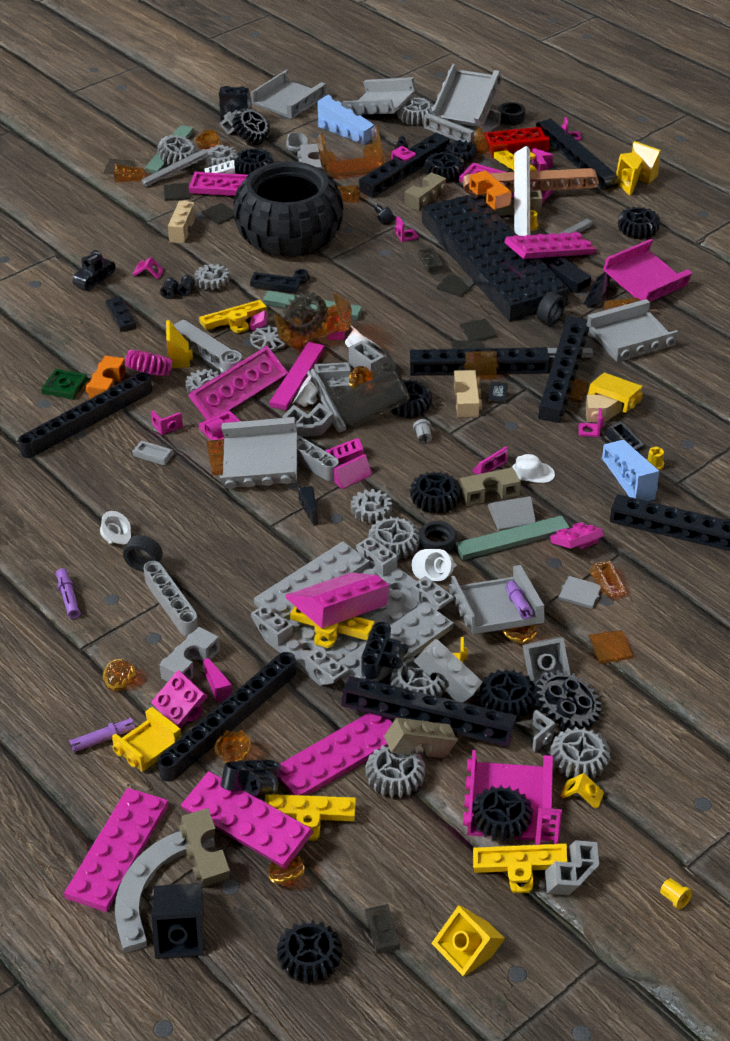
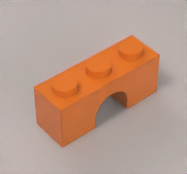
M486 170L470 175L469 189L476 195L487 194L486 203L494 210L510 205L511 191Z
M104 356L102 361L99 362L96 372L93 373L91 381L86 385V393H88L89 399L114 386L113 381H122L126 373L125 358Z

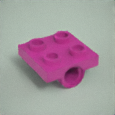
M229 410L199 423V429L220 448L224 446L222 423L241 421Z
M581 522L574 524L573 528L557 530L556 534L550 536L551 543L567 548L579 546V548L584 549L597 544L599 538L603 537L604 534L602 528L586 525Z
M178 670L151 703L167 719L181 729L187 721L192 722L200 717L203 711L200 705L208 696L183 672Z

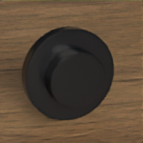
M298 269L293 277L301 278V283H305L310 278L308 271L305 269Z

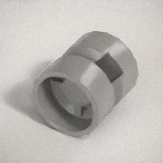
M236 350L222 352L219 356L220 373L222 374L241 362V353Z

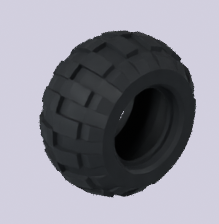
M276 162L258 168L242 181L233 201L234 220L242 238L250 245L255 246L256 249L275 256L294 257L318 250L335 237L336 231H339L343 219V197L336 182L321 169L302 162Z

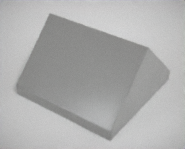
M531 496L488 504L498 531L535 522Z

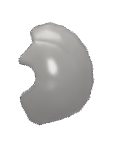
M293 132L287 137L286 147L291 153L297 154V151H300V145H308V138L302 133Z

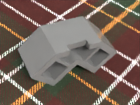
M320 403L308 415L293 405L282 417H295L297 434L301 437L320 436L333 424V412Z
M575 840L567 848L568 862L555 861L545 871L547 894L570 895L599 866L597 842Z

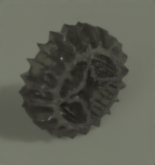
M306 291L305 295L300 292L299 297L294 295L293 301L289 299L290 305H285L287 309L283 311L285 324L297 336L302 335L306 337L307 333L309 336H312V332L318 333V328L323 329L322 323H327L325 318L329 317L327 313L329 310L326 302L314 292L310 294V292ZM311 304L316 305L317 310L312 309ZM295 318H298L301 324L295 323Z

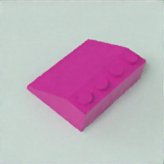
M348 573L286 594L285 598L319 627L324 628L386 606L389 584L378 575Z

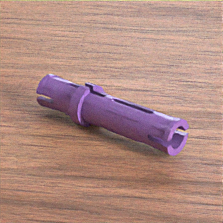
M61 568L56 571L59 583L58 590L62 593L68 617L75 619L80 616L81 612L73 591L74 584L70 580L68 570Z
M515 581L507 582L508 586L505 585V589L508 592L509 600L513 601L522 619L531 618L530 614L533 615V611L524 598L523 590L518 587Z
M130 717L119 723H110L108 727L71 739L69 742L73 746L72 751L76 753L110 740L114 734L120 736L129 733L135 729V724H133V719Z

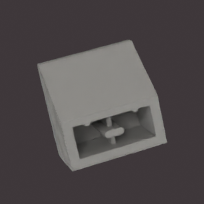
M363 341L349 347V364L358 371L368 370L370 373L369 377L372 379L397 367L396 362Z

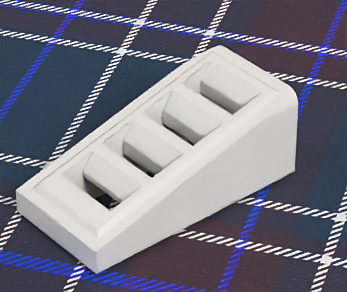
M234 160L205 168V172L235 174Z

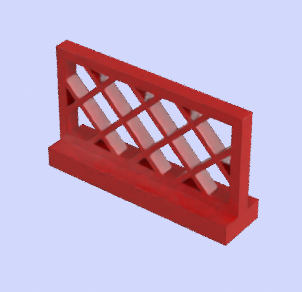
M541 127L484 133V138L491 150L492 158H494V152L509 151L515 155L517 151L526 146L530 149V152L533 149L549 152L550 139L545 137Z

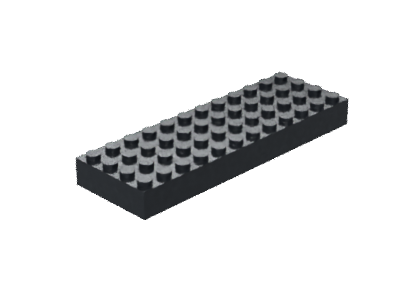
M471 193L470 195L422 207V224L509 322L537 314L540 302L549 292L563 296L565 298V306L568 305V287L540 258L523 259L505 243L506 237L517 234L480 195Z

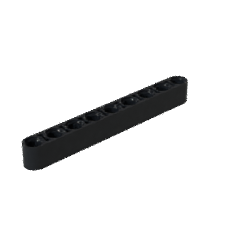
M550 118L536 123V127H541L545 137H549V143L578 169L591 168L596 171L599 180L598 186L601 189L618 184L616 173Z
M144 372L138 373L22 434L18 438L21 456L24 458L34 457L151 394V375Z
M282 652L164 751L158 757L160 778L167 782L177 779L220 742L223 737L227 736L296 675L295 655L291 652Z

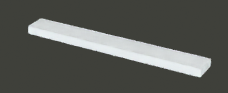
M527 146L515 153L514 232L518 236L530 235V149Z

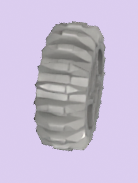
M420 97L409 98L397 110L398 118L402 123H407V125H424V115L427 113L434 115L432 113L433 102Z
M182 135L165 136L161 138L158 144L159 158L163 159V162H167L168 165H172L197 152L195 143H192V140H188L187 137L183 138Z
M390 516L389 519L383 518L382 521H376V524L372 525L368 533V537L371 536L396 554L397 561H399V558L406 560L407 556H412L414 552H417L420 544L417 525H414L412 521H407L406 518L400 519L399 516L397 518Z
M412 656L409 660L403 658V666L392 670L390 676L391 686L441 697L445 693L447 679L442 674L436 672L429 676L414 662L416 658Z
M575 727L573 731L567 728L565 733L560 732L558 737H555L551 745L550 752L551 756H553L554 768L559 769L560 774L566 773L567 778L585 773L594 780L596 775L601 776L603 771H606L608 762H610V748L607 745L606 739H602L601 733L595 734L594 730L586 731L585 727L582 730Z
M382 745L380 750L375 749L373 755H369L366 764V778L370 787H374L375 793L381 791L382 796L390 794L391 799L394 795H398L401 798L404 793L410 796L411 791L417 792L418 786H422L425 777V763L422 760L421 754H417L415 749L410 754L392 753L389 746L386 748Z

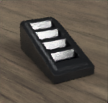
M622 421L609 426L605 433V436L612 442L620 440L630 441L628 444L630 446L636 445L633 447L636 451L645 446Z
M312 486L299 487V502L313 526L318 524V514L314 489Z

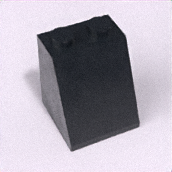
M243 86L220 87L219 106L221 122L225 119L224 115L229 111L233 113L241 108H252L249 88Z
M202 883L154 886L151 917L155 959L204 955Z

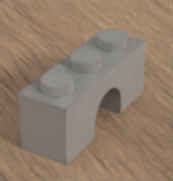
M318 144L300 145V151H297L299 162L313 165L322 170Z
M198 627L167 658L161 661V679L168 682L180 670L191 680L194 677L193 662L191 660H201L203 662L206 658L211 660L220 651L219 637Z
M438 639L432 641L414 660L429 676L434 672L442 674L449 682V686L445 691L455 701L465 702L482 684V681Z

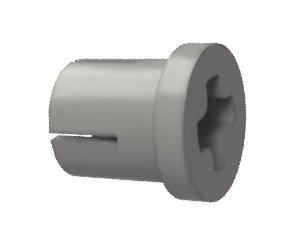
M426 419L416 421L413 424V430L417 434L418 441L420 443H428L432 440L430 421Z

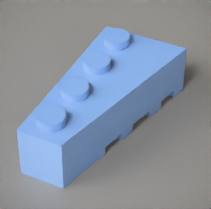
M329 94L318 101V127L363 145L374 138V124L360 115H355L353 110L350 108L346 109L342 106L341 102L334 101Z
M625 440L604 444L602 459L628 496L645 501L655 500L656 491L658 490L659 470Z

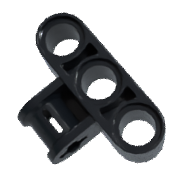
M93 250L89 256H84L81 259L82 269L74 274L72 283L89 291L112 275L116 265L113 261L103 258L99 251Z
M377 622L373 625L361 656V674L365 679H376L380 675L383 666L393 669H399L403 666V657L408 652V646L402 641L391 639V626L386 622Z
M268 759L226 762L220 786L229 791L246 790L252 796H258L261 793L273 795L278 790V776L281 765L276 761Z

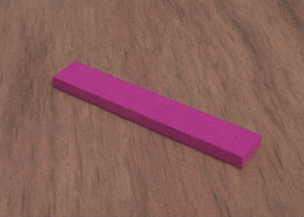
M308 342L270 400V407L287 410L308 377L307 371L313 369L314 364L317 363L324 352V345Z

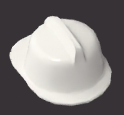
M350 326L353 330L345 341L348 347L363 341L383 351L380 346L364 337L353 326Z
M311 375L307 377L300 387L293 403L306 407L309 404L313 405L317 401L318 389L311 382Z
M532 454L518 456L516 463L512 466L522 481L548 483L555 477L554 470Z
M108 511L103 514L100 527L101 536L109 544H127L131 538V527L128 519L116 511Z
M441 549L420 550L412 560V571L419 579L426 576L432 581L445 580L452 574L454 567L457 566L452 557L445 550Z

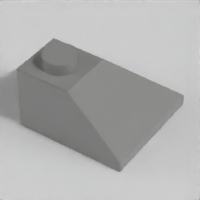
M555 637L523 645L527 672L530 680L534 681L535 686L544 674L548 675L550 671L555 674L556 670H558L561 675L564 671H567L568 676H571L564 637Z

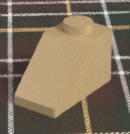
M587 395V422H597L599 408H601V417H604V422L621 412L622 402L604 395Z

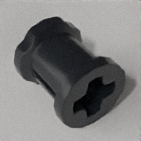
M184 275L181 283L177 286V292L182 296H188L191 293V288L195 285V279L190 275Z
M167 278L164 286L160 289L161 296L171 299L179 285L178 281L174 278Z

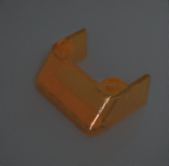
M375 125L371 129L373 144H369L363 149L364 157L336 161L333 152L326 151L324 133H320L317 136L320 160L326 173L332 178L369 173L385 164L379 126Z
M335 293L333 294L335 305L289 321L278 314L273 315L279 340L293 348L302 346V343L337 331L344 332L349 330L352 320L350 302Z

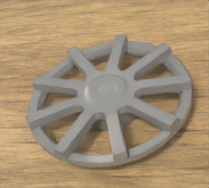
M268 325V327L256 328V331L250 334L251 344L259 350L266 347V345L273 346V348H270L271 351L282 348L288 341V334L281 327H270ZM263 341V345L261 347L256 345ZM276 341H277V342H280V343H282V344L277 347L275 343H276Z

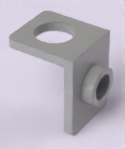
M536 710L533 713V726L540 730V732L533 739L532 750L534 752H537L542 746L548 745L554 737L555 722ZM538 719L543 720L546 724V727H543L539 723Z

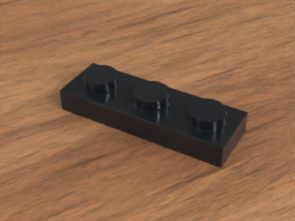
M254 272L250 280L251 287L288 291L291 293H297L301 285V278Z
M606 272L596 277L584 302L587 308L592 305L596 306L602 301V296L611 282V276Z
M121 296L105 300L106 307L120 332L136 329V322Z

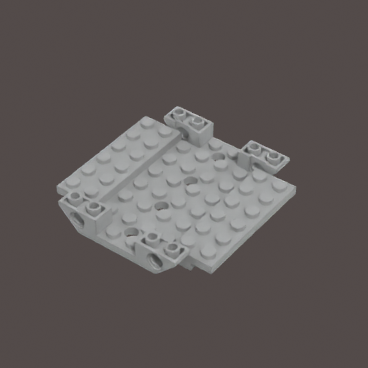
M369 536L356 545L357 551L342 541L253 598L254 605L258 609L251 613V617L264 640L279 653H293L296 658V667L318 685L331 684L338 679L346 683L350 676L365 679L361 674V656L367 640L338 633V638L331 648L315 645V626L290 620V613L294 605L285 598L286 594L348 573L378 575L389 584L387 605L357 617L372 620L374 624L377 622L388 623L391 626V639L402 641L408 646V652L403 657L407 660L411 656L414 657L423 651L432 641L440 639L454 628V623L437 611L454 600V596L426 576L418 581L414 580L397 567L396 554ZM305 648H310V649H312L311 651H308V650L303 651V649H305ZM383 666L380 675L370 681L379 682L389 675L393 668Z

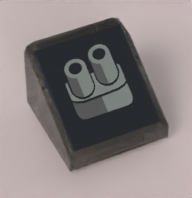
M492 381L490 383L488 402L506 404L508 383Z

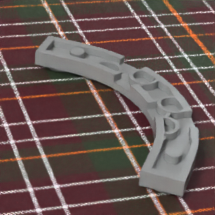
M180 832L164 837L146 849L133 862L122 879L116 896L115 919L124 953L147 947L146 937L140 920L141 896L143 890L147 888L150 881L156 875V871L163 864L167 865L187 854L185 846H188L186 838H181ZM214 838L204 841L201 845L203 849L215 846Z

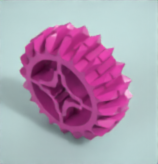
M129 350L126 355L125 365L133 370L167 376L172 369V360L165 356L139 350Z

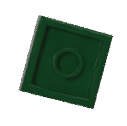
M55 369L41 388V392L45 395L74 400L88 380L87 374Z

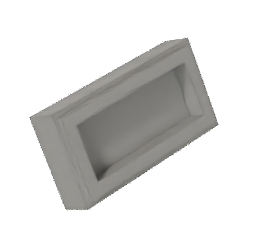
M140 441L132 451L134 457L161 465H166L174 455L172 449L145 441Z

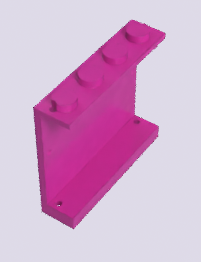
M653 239L609 256L605 260L603 268L609 276L638 301L647 299L651 302L687 286L692 272L688 269L677 274L650 251Z
M473 750L472 759L467 761V772H471V776H466V790H470V794H465L464 808H469V811L464 812L463 826H468L467 835L485 837L484 832L478 833L477 826L473 824L474 813H472V803L476 800L478 793L482 794L484 788L490 790L492 785L495 788H499L501 784L503 788L511 786L513 791L519 788L520 794H526L527 800H530L533 810L532 823L528 827L527 833L522 832L521 838L514 836V839L536 841L538 807L550 809L552 807L553 756L544 755L543 767L477 762L476 750ZM543 814L542 818L551 819V815ZM542 823V826L551 827V824ZM541 831V834L550 835V832Z

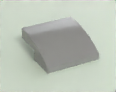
M349 362L314 364V369L328 393L352 391L349 384Z

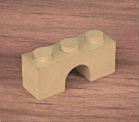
M186 200L178 202L168 224L169 242L185 243L188 236V226H192L196 218L194 202Z
M475 370L454 371L457 418L479 417V410H482L479 377H476Z

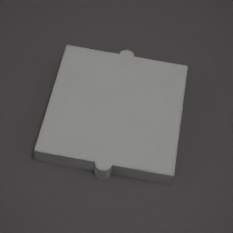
M568 576L565 585H562V591L558 600L592 609L595 601L599 599L602 585Z

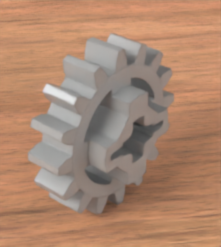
M216 145L215 148L210 147V149H207L208 157L205 158V162L208 165L212 164V166L232 161L235 159L236 150L233 147H224V145Z
M210 264L204 265V268L199 267V270L195 271L194 278L196 285H199L200 288L205 287V290L208 288L214 290L216 288L220 289V286L225 287V283H229L230 275L228 269H225L224 266L219 267V264L216 266Z
M203 369L201 372L199 370H196L197 373L191 372V376H187L186 380L187 392L190 393L219 375L218 371L213 373L212 369L209 371Z
M365 489L363 494L358 492L357 496H353V501H351L352 514H355L356 519L361 517L362 522L368 520L369 523L372 520L379 521L380 518L383 519L386 516H390V511H392L391 498H387V493L381 494V490L374 492V489H372L371 492H368Z

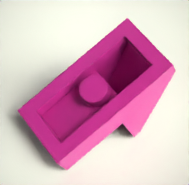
M538 149L532 150V153L536 155V158L532 159V163L537 168V171H545L553 167V154Z

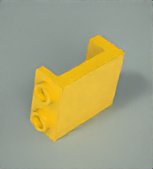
M604 372L590 384L588 395H604L624 403L623 412L627 413L637 403L641 402L643 386Z
M153 707L145 711L147 720L122 738L117 734L112 736L114 752L118 756H123L132 767H136L141 772H144L158 762V757L181 738L180 728Z

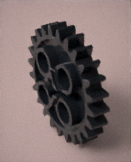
M556 670L555 674L551 671L548 675L544 674L537 682L533 691L535 693L533 699L537 700L535 706L541 707L539 712L545 713L546 717L552 719L555 724L558 723L561 730L564 726L570 730L573 727H577L579 730L584 727L586 729L588 727L591 728L599 718L601 712L599 707L602 704L597 701L599 695L593 694L595 688L589 689L590 683H583V677L576 679L575 673L568 676L567 671H564L561 675Z

